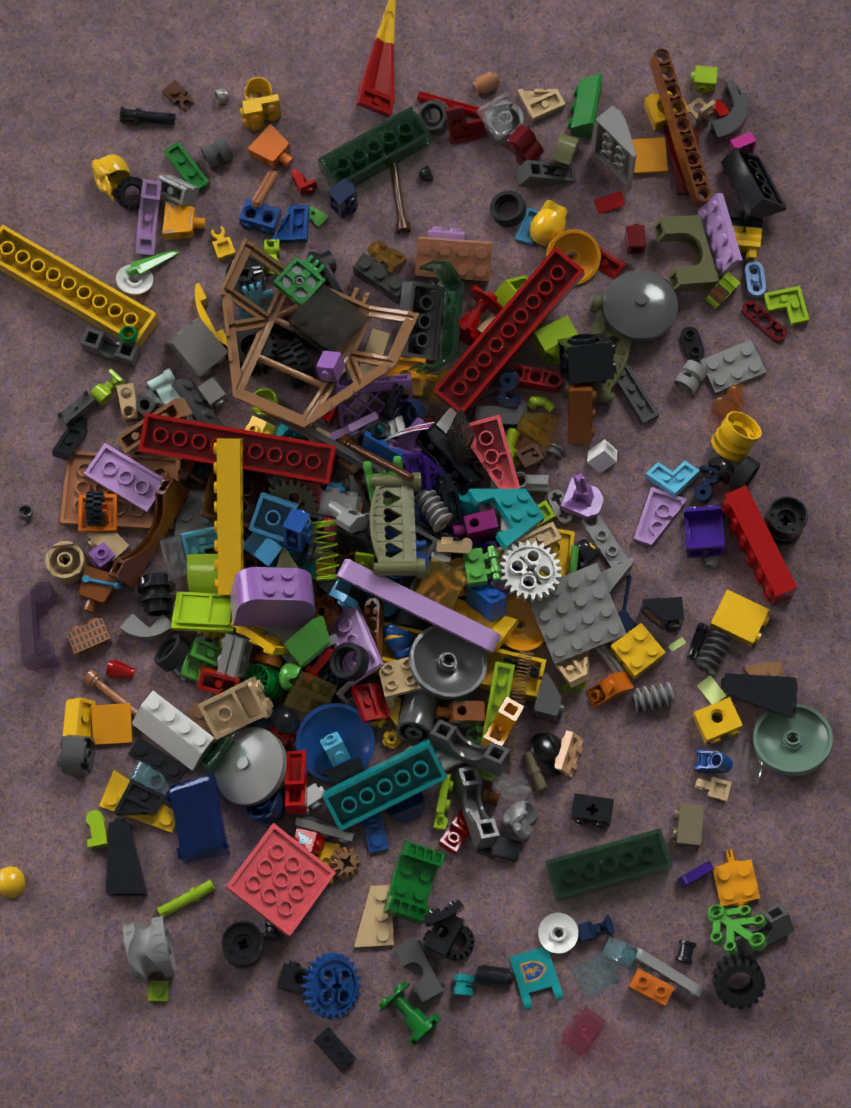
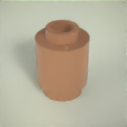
M490 71L476 78L472 82L474 90H477L478 96L481 94L485 95L497 89L500 80L496 73L493 74Z

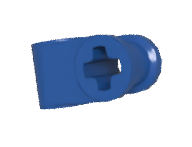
M696 751L698 755L697 764L694 767L696 772L706 774L728 773L733 767V760L719 751Z

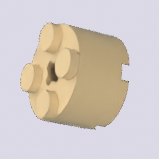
M61 541L53 545L46 554L45 562L47 569L56 581L62 584H73L82 579L87 559L83 551L76 544L70 541Z

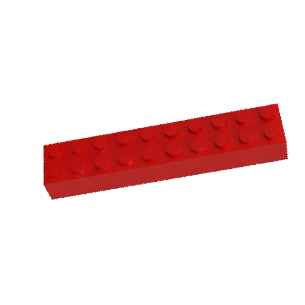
M554 247L434 388V394L464 418L533 337L534 332L544 324L584 277V269L557 247Z
M145 413L138 449L143 454L214 466V462H217V454H214L213 446L214 443H217V439H243V471L327 486L331 485L337 452L335 445Z

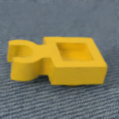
M223 226L220 227L221 234L217 235L213 229L211 230L212 237L216 240L212 243L219 261L236 255L230 236L225 238L226 233Z

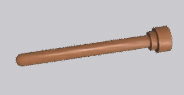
M93 669L83 678L85 684L92 687L96 686L117 704L129 703L100 680L99 674ZM131 705V713L135 717L138 709Z

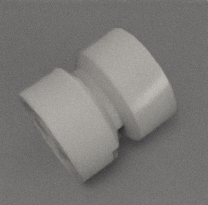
M687 360L682 368V372L677 375L673 383L681 391L683 389L684 393L694 395L699 388V383L703 382L708 371L700 363L694 360Z

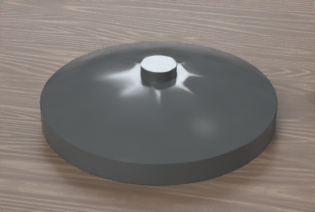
M632 271L625 273L613 280L604 294L603 315L607 324L616 334L628 340L641 342L654 340L664 335L672 327L677 316L678 300L674 289L664 278L651 272Z
M433 625L423 630L413 642L409 652V668L414 680L425 692L441 699H460L474 692L483 681L487 671V655L485 650Z

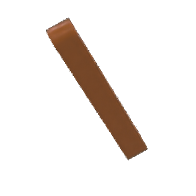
M659 48L650 58V67L691 203L696 207H702L712 196L711 188L670 53L664 48ZM657 57H660L663 62L659 61ZM662 74H665L668 79L664 78ZM667 91H670L673 96L669 95ZM672 108H675L678 113H675ZM677 125L682 126L683 130H680ZM682 142L687 143L689 147H685ZM688 159L692 160L694 165L690 164ZM693 176L697 177L699 182H696L693 179ZM698 194H702L704 199H701Z

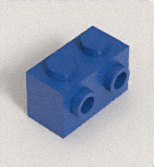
M292 508L282 526L284 547L302 553L306 544H310L312 541V523L310 514L304 510Z
M490 583L474 587H468L467 585L466 604L487 620L493 622L506 615L507 596Z

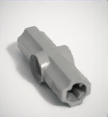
M516 472L518 481L522 480L525 482L519 489H526L528 492L548 493L549 475H526L523 472ZM491 478V489H499Z

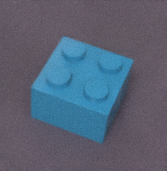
M262 492L248 530L284 542L282 526L291 509L298 510L300 504Z

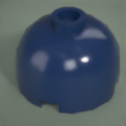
M277 790L265 802L254 806H247L246 810L249 813V817L257 824L263 826H270L273 823L279 822L286 812L285 797Z

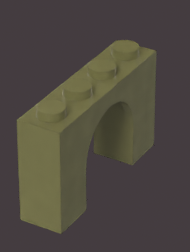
M700 216L660 217L653 225L657 242H681L687 245L695 256V266L676 267L668 275L669 283L674 291L687 292L712 289L719 282V275L715 269L714 258L711 255L709 242L706 238Z

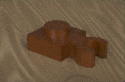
M176 80L162 91V94L174 105L179 102L183 111H187L184 103L194 104L192 98L185 97L188 92Z

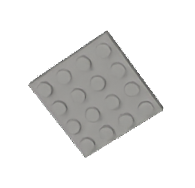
M597 563L561 577L560 580H557L559 581L558 587H555L554 593L549 592L548 598L542 595L541 601L535 597L534 602H531L530 597H527L554 664L621 638L626 634Z

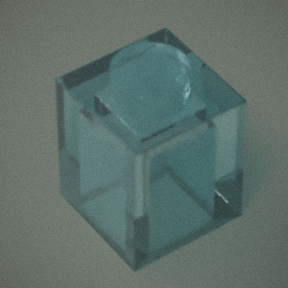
M609 937L601 956L614 964L630 969L638 950L626 942Z

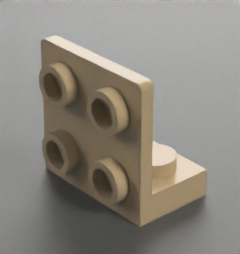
M409 657L383 663L384 666L379 670L388 709L396 708L395 700L398 699L399 695L422 690L411 674Z

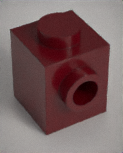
M631 224L626 226L625 243L627 254L645 253L646 237L644 225Z

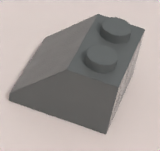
M547 673L543 675L533 718L556 724L557 719L561 720L564 704H561L562 697Z

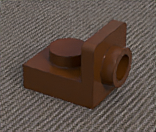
M535 442L515 452L514 455L523 470L536 464L540 466L544 460V452L540 447H537Z

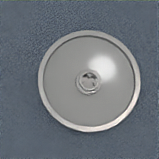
M249 727L233 734L222 746L216 760L215 777L221 793L231 802L242 806H254L268 800L279 789L286 773L287 756L285 748L275 734L263 728Z

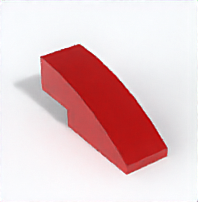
M306 750L286 751L285 809L287 814L307 813L308 802Z

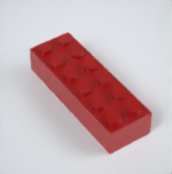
M745 485L725 494L721 505L723 517L728 518L731 533L737 535L739 539L737 541L738 547L741 551H745L747 558H745L749 568L754 569L756 573L754 575L755 581L758 585H762L764 589L762 594L765 601H770L773 606L793 597L797 585L747 486Z

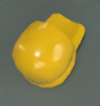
M111 154L101 159L93 160L91 169L99 190L115 202L112 196L113 189H116L124 178L130 177L128 164L122 157Z
M547 200L541 211L534 216L530 223L529 233L533 241L542 246H549L556 235L565 231L567 209L552 200Z

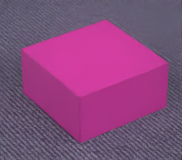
M752 132L730 140L729 152L734 147L749 153L753 152L756 139Z

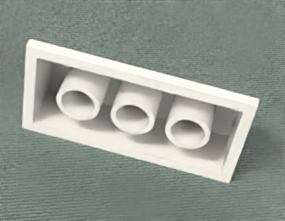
M154 691L142 703L132 722L135 727L192 771H194L217 741Z

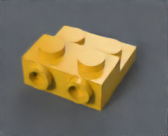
M278 94L242 101L243 108L240 109L243 127L248 128V130L258 131L262 127H266L265 120L274 121L278 117H282Z

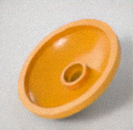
M565 230L556 235L547 248L546 257L554 247H557L566 256L572 252L573 257L571 260L583 268L585 273L578 284L591 279L599 268L601 260L599 245L593 236L583 230Z
M516 594L507 597L505 616L518 620L522 624V628L516 626L503 644L516 651H530L539 647L544 642V638L528 599L523 602V596L516 599Z

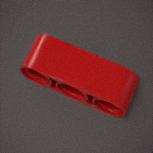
M513 365L509 369L515 370L521 375L520 384L517 387L549 393H557L562 388L563 380L558 372L523 365ZM538 377L540 380L538 382H534L531 380V378ZM551 380H556L558 384L551 385L549 382Z

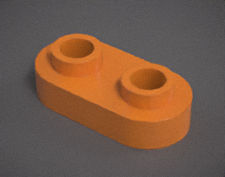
M261 650L259 653H255L253 657L255 662L280 669L284 662L280 660V655L270 656Z

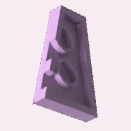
M651 487L633 541L651 547L687 502V499L680 496L674 498L665 491Z

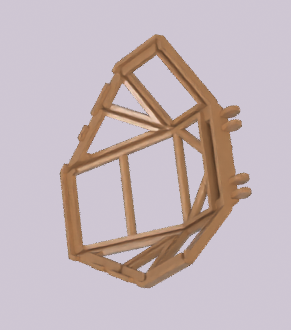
M247 238L243 239L220 288L233 398L305 429L396 367L419 317V313L370 306L366 304L370 296L368 292L363 295L362 301L356 300L359 294V288L355 287L350 297L324 285L317 290L302 308L294 305L283 310L281 308L287 296L277 289L266 312L234 289L249 256H252L278 276L286 267L256 246L255 243ZM232 302L252 315L253 318L234 320ZM313 306L320 307L330 312L343 345L281 318ZM340 317L356 323L350 339H348ZM372 318L403 322L388 356L357 351ZM273 325H279L343 353L342 357L345 368L340 378L348 368L353 383L327 400L338 382L320 381L261 355ZM259 328L243 366L240 368L236 332ZM257 361L320 388L303 415L245 390ZM358 363L377 367L363 376Z

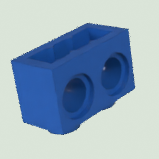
M246 199L239 216L240 225L247 230L257 229L264 235H270V233L275 235L282 217L281 208L262 204L260 208H256L251 205L252 200ZM250 214L255 215L253 218H248L247 216ZM267 219L273 220L271 223H265Z

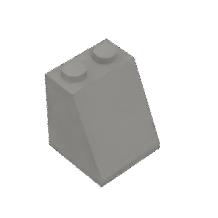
M200 318L192 320L165 343L197 377L208 375L212 371L211 367L215 363L217 365L221 364L226 359L225 355L228 353Z

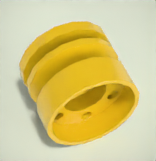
M732 411L726 415L721 426L711 437V444L723 458L733 462H742L761 437L762 431L757 422L750 416L742 412Z

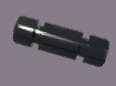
M699 623L697 625V632L694 634L690 650L687 654V657L692 660H696L699 656V651L708 630L707 624Z
M507 656L503 659V663L515 665L514 671H525L533 678H538L540 674V668L533 665L530 668L529 666L518 664L528 663L516 659L514 661L513 658Z

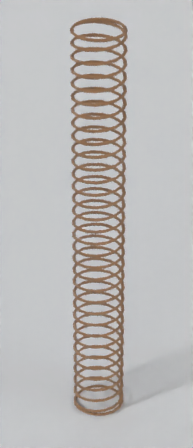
M520 651V653L531 655L532 657L534 655L531 652ZM518 659V660L526 661V662L533 661L532 659H531V660ZM518 663V664L526 665V666L532 665V663H531V664ZM515 674V675L524 676V677L529 676V675ZM515 677V679L524 680V681H526V682L528 683V681H527L528 679H521V678ZM514 681L515 683H521V684L526 685V683ZM513 685V686L522 687V688L527 687V685H526V686ZM513 688V690H517V691H522V692L526 691V690H519V689H514V688ZM511 696V697L520 698V699L525 698V696H524V697ZM503 744V745H505V746H511V747L516 746V744H515V745Z

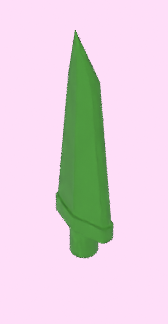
M170 250L130 263L131 267L126 269L125 272L127 276L135 273L141 276L177 256L180 251Z

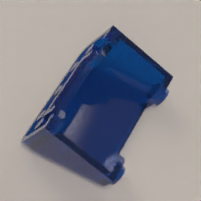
M214 772L171 785L169 790H166L167 800L172 802L180 846L176 848L178 859H182L184 864L231 854Z

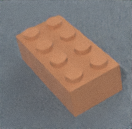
M419 236L417 239L415 276L489 281L493 242Z

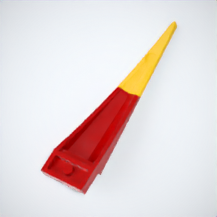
M396 0L388 1L358 89L359 94L356 103L360 107L386 117L392 115L395 101L394 28Z

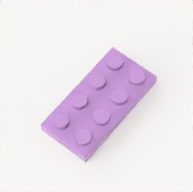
M716 193L698 210V215L704 225V232L709 242L711 255L714 258L715 269L719 277H721L740 263L742 257L723 193Z
M104 443L84 472L87 478L117 494L147 514L156 503L155 492L163 480V477L106 443Z
M359 605L356 609L350 606L347 609L342 607L343 613L329 633V635L336 634L339 640L333 644L334 649L344 642H352L363 647L368 653L369 667L366 673L356 681H348L351 685L358 683L384 666ZM353 650L348 652L342 661V668L345 673L352 671L357 663V654Z

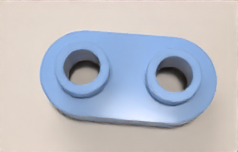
M751 261L747 263L744 270L746 289L749 296L760 298L766 290L764 269L761 263ZM755 270L757 273L751 274L750 271ZM753 287H758L759 291H754Z

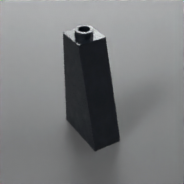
M725 673V678L721 679V690H724L726 695L795 719L798 679L796 677Z
M114 819V822H109L106 894L108 896H148L131 824L126 822V819Z

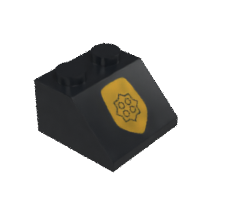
M682 597L643 599L640 609L641 613L661 630L673 633L681 629L684 622Z

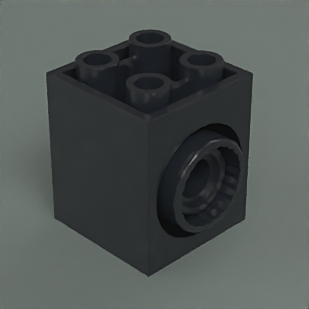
M602 333L577 334L570 338L558 339L560 376L570 385L614 379V373L616 372V363L613 361L615 345Z

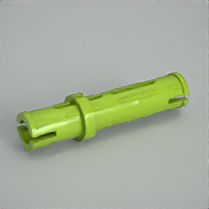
M209 879L207 882L195 888L193 886L190 888V891L157 907V910L161 916L166 917L195 901H201L200 898L213 891L215 892L216 889Z

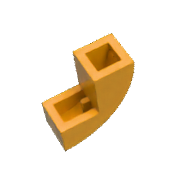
M506 697L481 745L486 746L494 742L503 746L524 706Z

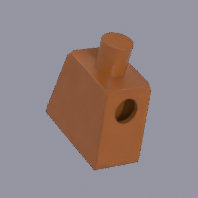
M88 565L84 567L83 576L88 575L92 579L111 583L117 582L108 576V572ZM81 581L79 596L81 599L86 600L83 610L94 614L97 605L107 607L117 589L112 586Z

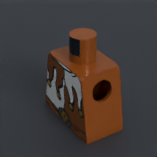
M452 701L445 707L436 708V718L444 719L445 722L460 728L477 726L485 721L484 701Z

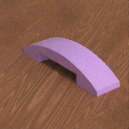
M143 179L135 253L154 255L161 181Z

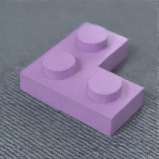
M375 411L328 435L333 440H340L343 435L353 436L360 432L358 428L362 427L364 429L372 421L378 419L377 413Z

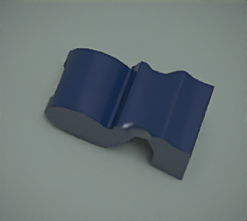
M507 370L500 376L502 387L499 389L497 400L499 406L518 407L521 405L520 398L517 395H510L509 391L520 384V377L515 370Z

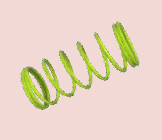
M336 521L313 522L312 526L315 527L312 530L313 532L321 534H330L317 537L313 540V542L318 544H329V546H324L315 549L314 552L317 554L332 555L319 558L314 561L316 564L332 565L331 567H326L317 570L315 572L316 574L326 576L316 577V581L337 580V574H326L318 572L330 568L339 567V564L320 563L317 561L339 556V554L317 552V550L337 546L338 543L315 541L321 538L337 535V533L335 532L315 531V529L334 526L336 525Z

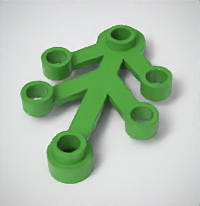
M714 904L708 909L707 913L709 921L713 923V933L710 936L714 945H721L724 942L721 933V923L727 926L724 949L728 955H734L738 950L735 943V932L746 939L753 950L763 951L767 945L765 936L759 932L752 934L743 926L754 925L758 929L763 928L766 925L765 918L760 914L751 917L752 911L748 905L725 909L720 904ZM732 916H741V919L732 920L731 918H729Z

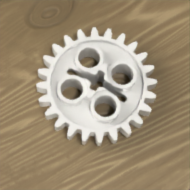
M527 540L525 545L519 541L518 548L513 544L511 550H506V556L502 555V562L499 563L502 571L501 576H503L500 582H506L504 589H511L509 595L515 592L516 599L523 596V602H525L527 597H530L531 602H534L535 597L541 601L542 595L548 598L549 592L554 593L555 587L559 585L557 580H560L562 577L559 574L562 567H558L560 560H554L556 553L550 554V547L545 550L544 543L539 547L537 546V541L530 545L529 540ZM528 556H534L537 561L529 560ZM512 566H519L521 571H515ZM544 571L548 574V576L543 577L540 575L539 572ZM529 581L532 583V586L527 587L523 582Z

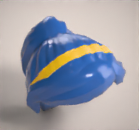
M393 624L384 626L383 640L386 646L393 651L394 658L399 660L409 657L410 649L416 639L411 635V631L405 632Z

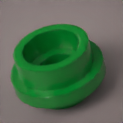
M127 325L120 330L119 337L123 343L132 344L138 338V331L134 326ZM131 333L132 336L127 338L126 335Z

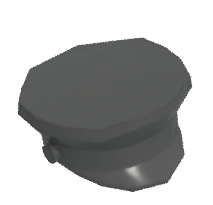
M431 100L422 104L418 111L417 124L424 133L441 134L447 129L445 108L449 106L440 100Z

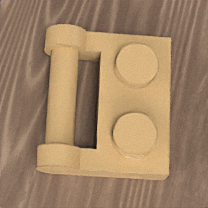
M442 537L441 540L437 541V552L469 553L472 550V540L470 538H464L462 541H453L452 537Z

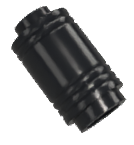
M483 964L477 968L476 982H479L480 985L508 989V986L513 984L514 973L510 972V968Z

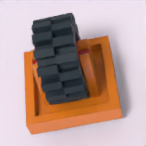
M87 491L86 495H79V534L89 532L118 533L117 494H104L103 491Z

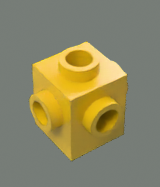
M252 415L245 430L273 435L276 426Z

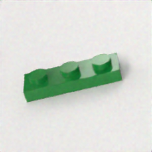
M179 141L164 151V155L184 181L198 187L199 192L210 185L209 180Z

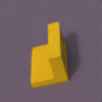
M80 697L66 701L63 736H93L91 705H95L96 701Z

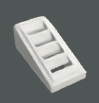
M435 545L431 554V560L449 563L451 561V552H437V545Z

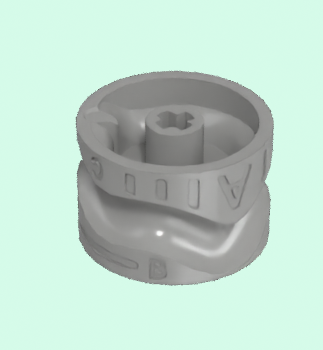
M164 916L152 918L149 927L141 922L123 925L127 959L135 984L148 982L149 975L154 971H160L164 974L165 978L177 974L171 936Z

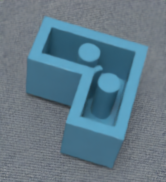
M253 532L243 544V549L266 567L277 568L284 544L279 540H272L268 536Z

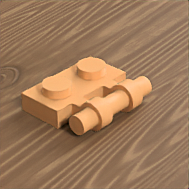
M566 730L565 736L561 740L560 752L555 759L554 767L572 778L574 771L577 770L578 765L576 763L579 754H582L583 740L574 732Z

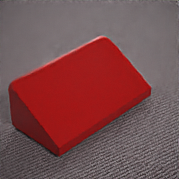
M599 246L601 260L598 269L615 280L628 264Z

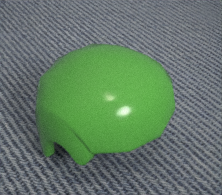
M287 662L281 668L279 682L284 690L291 691L296 681L300 679L298 675L300 670H305V667H302L298 662Z

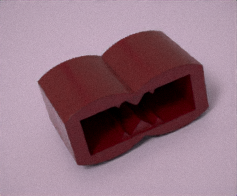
M519 125L507 139L508 149L515 154L516 162L520 166L526 160L537 161L544 153L543 147L536 140L535 134L527 126Z

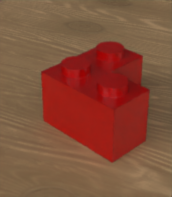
M201 666L196 686L197 689L213 692L214 696L238 685L240 677H232L218 672L217 669Z

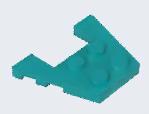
M526 489L468 490L467 495L475 507L492 502L510 528L498 532L495 537L504 551L511 544L519 541L524 534H528L544 521L545 516Z

